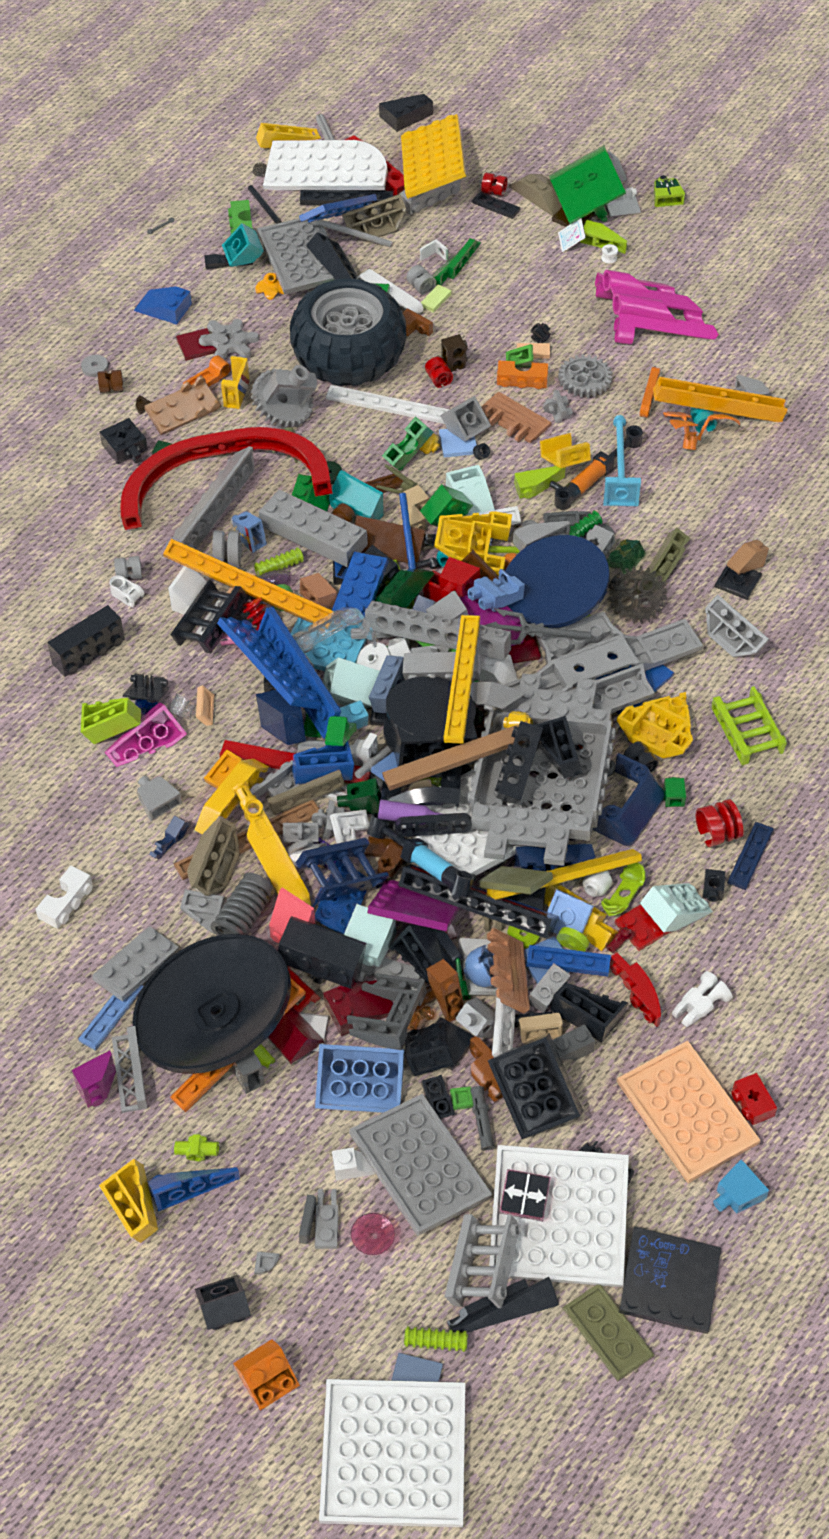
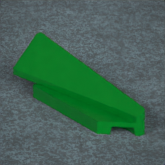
M469 238L466 244L432 275L436 279V286H442L447 278L454 280L481 242Z

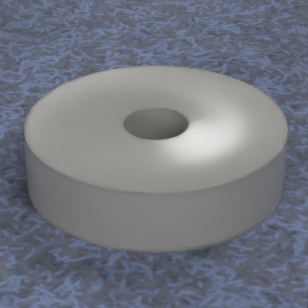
M90 355L83 359L81 368L85 375L98 377V371L108 370V362L101 355Z

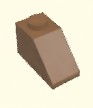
M759 540L744 543L727 562V566L738 574L764 567L769 548Z

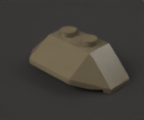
M529 174L509 185L511 189L551 216H554L562 207L550 179L542 174Z
M401 194L344 213L342 217L346 227L381 237L397 231L406 207Z
M219 816L201 835L187 870L190 886L205 896H209L227 887L240 853L236 825L222 816Z

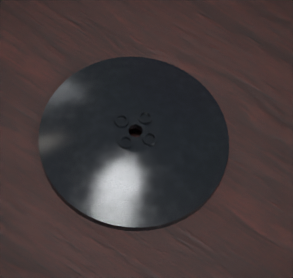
M245 934L217 935L183 948L167 959L151 975L138 996L132 1024L136 1028L138 1046L144 1055L158 1067L182 1074L209 1072L240 1060L262 1044L282 1019L291 993V979L288 967L280 953L271 944L258 937ZM217 1010H221L220 1013L214 1015Z

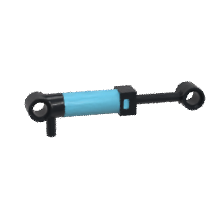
M378 813L372 814L367 830L368 835L378 839H384L386 836L403 847L400 857L406 862L415 863L447 885L453 895L464 898L469 896L472 884L476 880L475 874L459 870L428 848L429 844L422 839H404L390 829L389 820L378 819Z

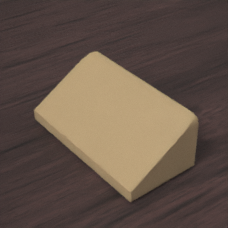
M559 1013L519 1019L522 1043L550 1033L552 1039L563 1035V1023Z

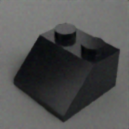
M238 1275L195 1288L207 1330H217L224 1327L225 1324L233 1321L241 1322L246 1317L251 1316L246 1295Z

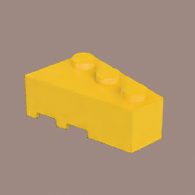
M133 1159L99 1186L129 1235L142 1243L158 1230L144 1165Z

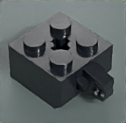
M130 418L99 431L102 446L117 464L129 458L137 464L142 461L140 453L148 450L145 436Z

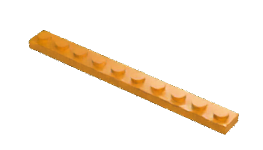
M171 539L163 553V557L232 588L241 586L246 594L255 598L262 597V601L326 630H329L336 616V612L176 540Z

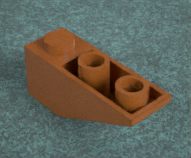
M442 959L427 968V974L445 1019L448 1022L456 1020V1016L464 1006L458 973Z

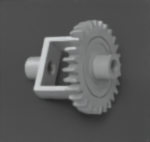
M302 365L294 366L291 371L273 368L271 372L267 370L265 373H261L252 385L253 389L251 390V393H253L251 399L254 400L252 404L257 406L255 411H261L259 416H266L264 421L270 419L271 425L276 422L277 428L281 424L283 428H287V426L293 428L303 424L309 418L314 406L312 403L314 398L310 396L317 388L315 373L308 372Z

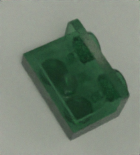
M625 539L610 553L607 562L609 567L621 568L623 574L628 576L646 553L640 540Z

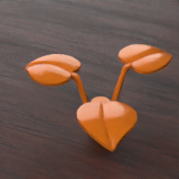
M663 412L664 417H680L684 420H669L675 429L684 426L682 447L684 449L696 450L697 440L701 441V436L710 420L731 419L740 425L739 420L729 415L712 414L708 416L697 436V432L689 431V426H698L696 423L687 421V417L692 418V415L684 412Z

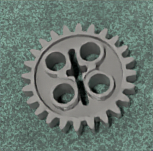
M582 354L581 358L575 355V359L570 357L569 362L564 361V365L561 364L558 381H560V386H563V390L568 389V394L574 392V396L580 394V398L583 395H586L587 398H589V395L596 397V393L602 395V391L606 392L607 388H610L613 372L608 363H603V359L597 360V356L591 358V355L585 357Z

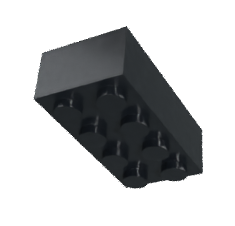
M107 605L48 641L52 664L66 677L69 674H75L82 666L89 665L98 656L105 655L114 646L121 645L125 640L121 617Z

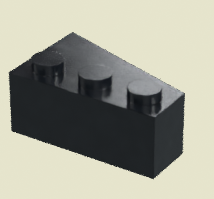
M425 94L379 103V117L396 132L433 115V101Z
M566 716L536 724L535 726L543 728L538 747L561 776L565 779L582 774V768Z
M411 924L389 946L392 951L396 950L402 956L401 959L405 963L409 962L415 968L414 971L429 985L427 968L442 959L457 972L456 965L433 930L429 927Z
M564 983L553 995L550 1010L554 1013H559L563 1019L576 1027L585 1024L592 1037L602 1043L625 1016L628 1002L623 1000L617 1002L609 999L607 995L603 994L601 997L590 993L588 989Z

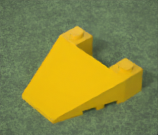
M492 511L489 514L481 515L473 513L470 516H463L462 514L440 516L434 547L448 557L460 561L474 550L499 576V570L504 569L505 557L488 554L490 538L508 541L513 514Z

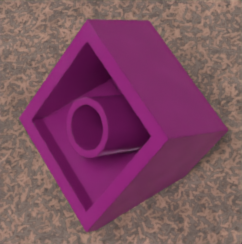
M110 1050L71 1070L77 1090L88 1108L101 1105L108 1097L116 1075V1068Z

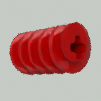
M262 597L253 599L243 605L247 607L243 613H250L247 620L253 619L252 626L256 625L255 630L257 631L266 611L263 610L266 604H259L262 601Z

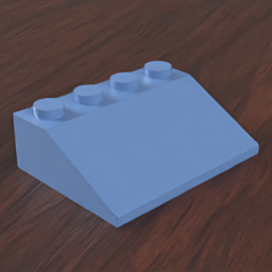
M319 1044L315 1108L384 1113L400 1105L405 1049L400 1051L390 1048Z

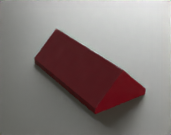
M293 1007L284 1014L277 1027L268 1037L269 1041L290 1064L319 1047V1044H324V1040Z

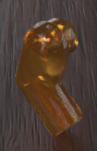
M424 1006L414 1012L407 1029H418L421 1020L424 1018L427 1020L433 1019L435 1012L429 1006Z

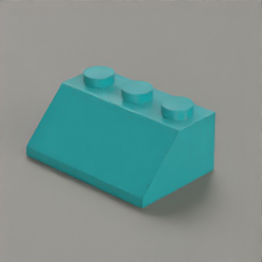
M341 470L333 484V493L329 494L330 506L335 509L340 503H344L352 508L356 516L380 520L384 516L383 493Z

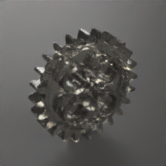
M633 566L631 572L626 568V574L619 572L621 578L614 577L616 584H610L614 590H608V593L612 595L608 598L609 602H613L610 604L611 609L616 608L614 614H619L620 619L626 617V622L632 619L633 624L637 620L643 624V619L650 622V616L656 619L655 613H662L660 607H665L666 605L663 601L668 599L666 595H663L667 593V588H663L666 586L665 582H660L662 580L661 575L656 577V571L650 573L649 567L643 571L642 566H640L639 570H636L635 566ZM641 580L639 588L641 595L638 596V609L634 610L636 606L635 596L638 593V581ZM628 583L635 584L631 589L626 588ZM647 584L653 586L650 590L643 589ZM626 600L632 601V604L629 606L623 605ZM643 602H650L647 608L641 607Z

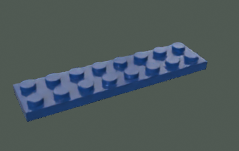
M273 607L266 608L258 631L262 634L261 637L271 644L270 646L280 654L282 660L289 664L288 667L298 674V678L301 681L307 683V688L316 693L317 698L323 703L319 710L304 709L323 739H325L329 717L340 716L342 711Z
M220 617L217 624L290 706L318 710L321 708L320 706L323 703L317 698V694L307 688V683L298 678V674L288 667L289 664L282 660L280 654L270 646L271 644L261 637L262 634L254 629L251 622L247 620L239 621L232 617Z

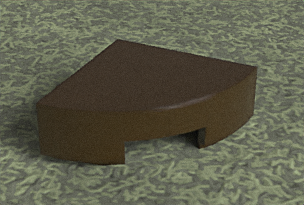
M139 395L136 399L137 412L141 415L145 412V405L152 402Z

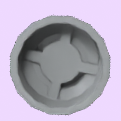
M415 265L407 273V281L421 295L431 292L436 286V279L421 265Z
M131 556L128 560L124 557L114 558L116 575L123 576L125 579H128V577L132 580L142 579L140 556Z

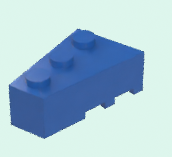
M348 741L344 746L326 745L318 749L314 747L293 755L292 773L295 784H305L337 770H340L344 781L352 780L354 762Z

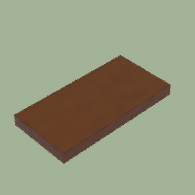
M359 515L356 516L355 525L367 530L368 545L361 553H364L373 545L390 559L408 563L403 525ZM411 527L415 562L420 561L426 530Z

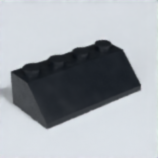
M291 916L277 951L287 966L351 989L360 978L367 943Z

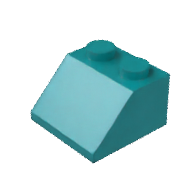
M243 223L222 244L227 261L231 267L253 263L264 252L256 231Z

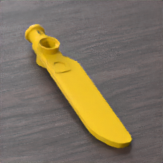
M247 781L237 784L232 790L239 797L244 816L250 822L247 839L277 894H279L281 888H284L311 906L309 892L263 810L262 803L255 795H252ZM250 808H256L258 812L251 813L248 810Z

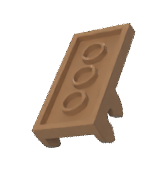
M199 376L194 384L191 385L190 382H185L179 391L145 405L144 409L160 435L220 409L221 405L206 384L205 378Z

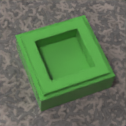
M471 1086L450 1089L454 1110L473 1107L470 1092Z

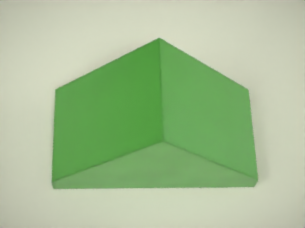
M529 344L506 351V361H515V368L531 367L533 362V345Z

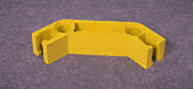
M255 759L240 761L207 800L194 830L203 834L219 816L226 819L240 802L239 797L232 790L233 787L244 781L249 783V789L257 783H262L264 779L259 777L260 772L266 773L269 766Z

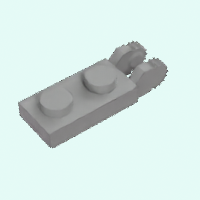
M318 1189L315 1249H337V1189H332L331 1205H323L324 1192L323 1189Z

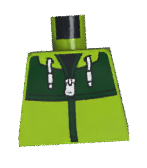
M662 175L658 180H655L654 207L684 205L685 192L676 178L668 179L667 176Z

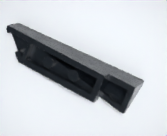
M317 232L306 244V247L335 280L356 279L358 277L338 242Z
M547 1277L529 1287L524 1278L507 1286V1295L503 1301L502 1308H497L488 1297H484L463 1307L459 1311L460 1316L447 1321V1324L453 1332L459 1330L460 1333H463V1331L468 1333L558 1306L559 1303L552 1282Z

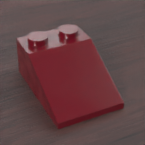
M377 980L365 981V982L368 983V984H370V985H373L374 983L377 982ZM365 982L355 983L351 989L340 985L323 992L324 1004L341 1036L348 1034L349 1029H353V1024H348L347 1022L348 1015L382 1020L388 1017L393 1006L392 1001L363 991L362 984Z

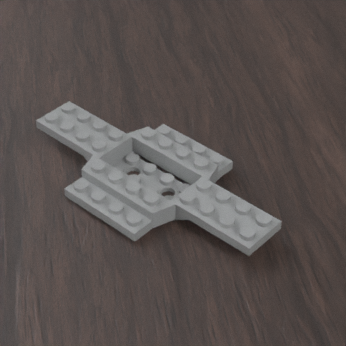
M603 611L583 618L571 625L556 628L591 632V639L543 635L542 639L537 637L545 652L546 666L534 675H541V690L576 692L577 688H572L577 686L578 678L595 680L602 675L611 674L613 671L622 668H628L597 680L593 709L611 710V713L654 698L655 692L646 679V670L700 651L703 645L686 619L639 636H627L612 625ZM613 653L616 654L618 658L615 660H611L607 657V655ZM577 665L582 666L584 671L576 672L574 667ZM521 679L507 683L504 686L519 690Z

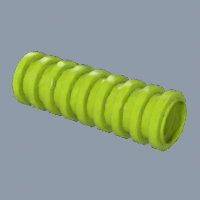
M297 547L295 550L291 549L290 552L286 551L285 554L280 553V556L275 555V558L270 557L269 560L260 561L259 564L256 562L254 569L257 576L262 578L263 575L268 576V573L273 574V571L278 572V569L283 570L284 567L288 568L289 565L292 567L294 563L295 565L299 562L302 563L304 556L301 549Z
M407 1326L405 1328L404 1345L405 1347L412 1345L413 1348L419 1346V1348L426 1346L427 1349H430V1347H434V1349L440 1347L441 1350L448 1348V1351H451V1348L455 1349V1351L462 1349V1352H465L467 1350L468 1333L467 1331L460 1333L459 1330L453 1332V1330L446 1332L445 1329H442V1331H438V1329L432 1331L431 1328L424 1330V1327H421V1330L417 1329V1327L410 1329V1326Z

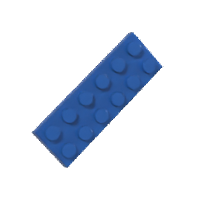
M376 194L324 204L299 215L301 222L308 221V223L316 220L320 221L325 218L338 217L344 213L372 204V202L377 200Z

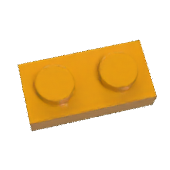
M226 750L204 777L205 782L217 789L236 765L242 761V758Z

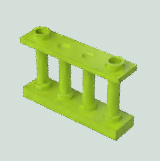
M755 686L751 687L748 698L727 704L722 701L720 696L713 698L711 709L741 765L748 764L753 753L777 747L780 754L784 753L785 746L787 745L786 738L778 730L763 702L761 693L757 692ZM751 704L756 709V712L735 718L731 717L728 712ZM761 718L764 726L744 732L739 731L736 727L738 724ZM764 733H769L772 738L771 741L750 747L744 742V739Z

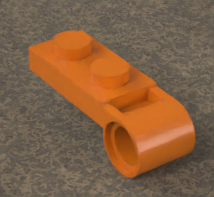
M216 355L210 360L208 368L185 382H190L192 385L199 376H203L206 384L210 387L230 373L231 365L222 357Z

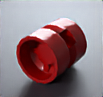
M486 172L482 179L481 192L487 194L493 192L494 195L503 197L502 192L506 191L508 178L501 175L496 177L495 174Z
M433 357L425 364V371L435 387L441 388L442 384L447 386L453 381V373L442 357Z

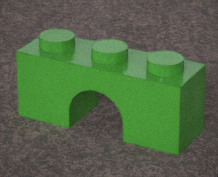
M249 200L230 201L231 208H228L230 228H233L230 229L231 234L241 223L252 228Z

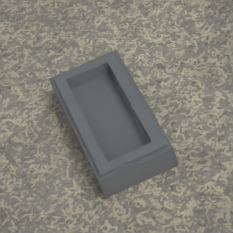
M307 1194L299 1231V1241L301 1244H309L316 1210V1197L314 1195Z

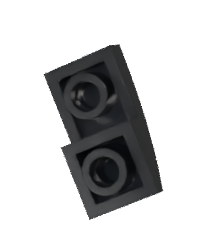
M442 1075L422 1080L421 1085L426 1099L438 1117L443 1119L455 1115Z

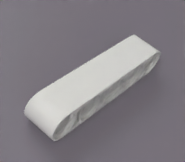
M371 269L366 270L356 278L369 283L389 284V294L398 302L402 312L407 308L417 314L423 311L420 301Z

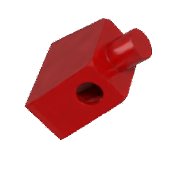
M449 557L440 575L441 595L445 597L455 591L458 597H464L468 593V589L474 587V580L480 579V568Z

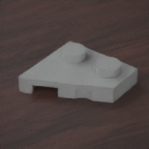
M185 889L180 909L214 934L210 926L223 908L225 899L224 896L214 894L205 896L200 892Z

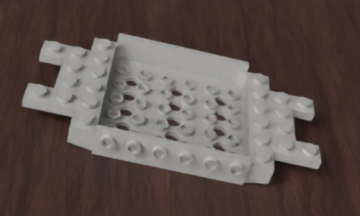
M522 674L519 690L524 691L523 696L503 709H495V714L490 711L489 717H485L484 727L486 730L482 731L481 737L506 729L503 727L504 718L508 717L512 711L527 712L530 718L533 719V725L566 716L574 744L583 747V749L577 751L583 773L576 775L577 779L574 781H569L567 778L564 779L540 748L537 747L530 771H537L539 775L536 777L528 776L519 805L513 803L506 806L502 803L504 800L496 798L498 792L495 791L497 781L502 780L503 777L500 771L503 762L508 761L507 749L480 758L479 761H475L474 771L476 775L472 776L471 787L473 788L472 791L468 792V803H471L472 829L489 831L484 858L504 860L507 844L545 847L544 864L564 866L569 839L590 841L592 829L597 827L599 815H602L603 804L601 801L605 798L604 784L607 785L608 773L606 772L607 769H610L611 758H609V755L613 752L612 740H615L616 728H612L611 710L593 709L597 680L578 678L576 692L541 690V675ZM525 743L521 747L526 748L528 747L527 743ZM514 759V760H513V763H514L515 765H517V766H521V765H522L521 760H519V759ZM554 772L558 774V777L550 779L547 775ZM514 777L507 778L511 784L517 783ZM524 801H531L533 805L526 808L522 806V803ZM550 803L552 807L550 809H543L541 805ZM563 805H570L572 809L563 811L561 807Z

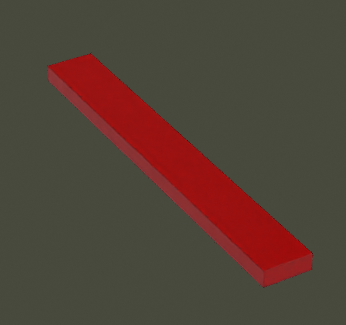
M225 740L219 755L221 757L228 750L242 758V760L255 759L269 766V768L280 770V767L285 762L293 760V755L296 753ZM354 765L352 780H345L344 782L352 784L369 780L372 772H367L361 778H357L355 772L362 766Z

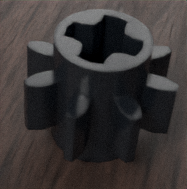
M537 323L530 331L533 334L531 338L537 343H544L551 335L548 332L551 328L546 323Z

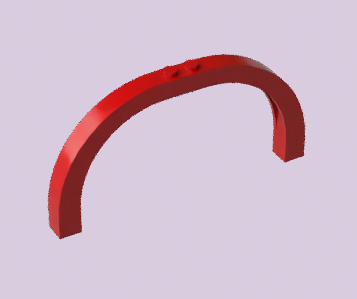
M248 427L181 440L151 455L131 474L121 495L120 510L122 523L125 530L142 527V504L149 489L164 474L192 460L237 452L249 446L253 447V450L263 449L282 452L296 458L307 467L312 476L315 496L333 493L327 461L319 448L305 437L277 428Z

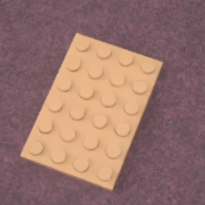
M689 1041L617 1078L618 1085L687 1183L692 1182L760 1143L759 1137Z

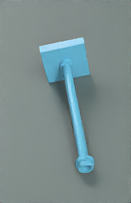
M617 415L613 420V425L616 427L618 477H605L603 506H638L641 478H625L623 427L626 425V419L622 415Z

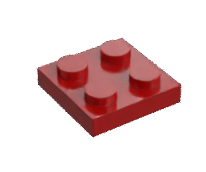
M641 904L618 917L614 922L619 929L628 927V929L632 930L633 935L629 940L638 951L670 933L663 932Z

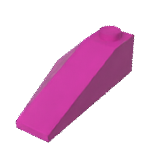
M158 703L141 718L140 725L127 730L104 753L118 767L137 760L139 755L145 752L153 754L156 752L155 749L161 746L171 747L187 735V733L166 706Z

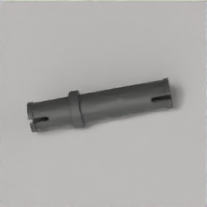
M476 1086L471 1088L470 1092L473 1100L472 1112L476 1116L481 1150H493L495 1145L488 1116L489 1105L486 1104L484 1087Z

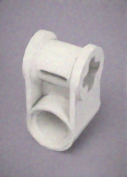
M116 575L110 579L112 596L130 607H133L139 597L142 598L145 594L139 585L132 583L123 576Z

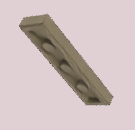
M337 770L270 797L268 802L273 814L276 815L345 787V783L340 770Z

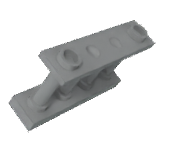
M464 1214L444 1296L453 1306L462 1307L466 1296L488 1297L497 1308H502L503 1301L507 1295L506 1288L517 1239L521 1233V1225L512 1215H507L505 1225H481L472 1214ZM481 1234H503L500 1246H477L478 1238ZM475 1255H498L495 1267L472 1266ZM471 1275L493 1276L491 1288L467 1287L469 1277Z

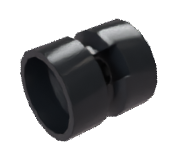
M641 741L631 744L623 754L645 765L650 772H653L659 764V760L653 753L649 752V749Z

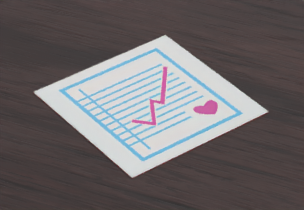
M581 218L558 232L562 252L585 238Z

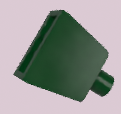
M376 778L348 784L347 795L337 796L338 807L349 806L350 811L366 810L367 814L379 812L381 791Z

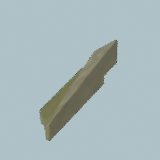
M678 528L668 533L635 591L636 594L657 591L663 587L684 553L685 548L683 546L690 540L689 536Z

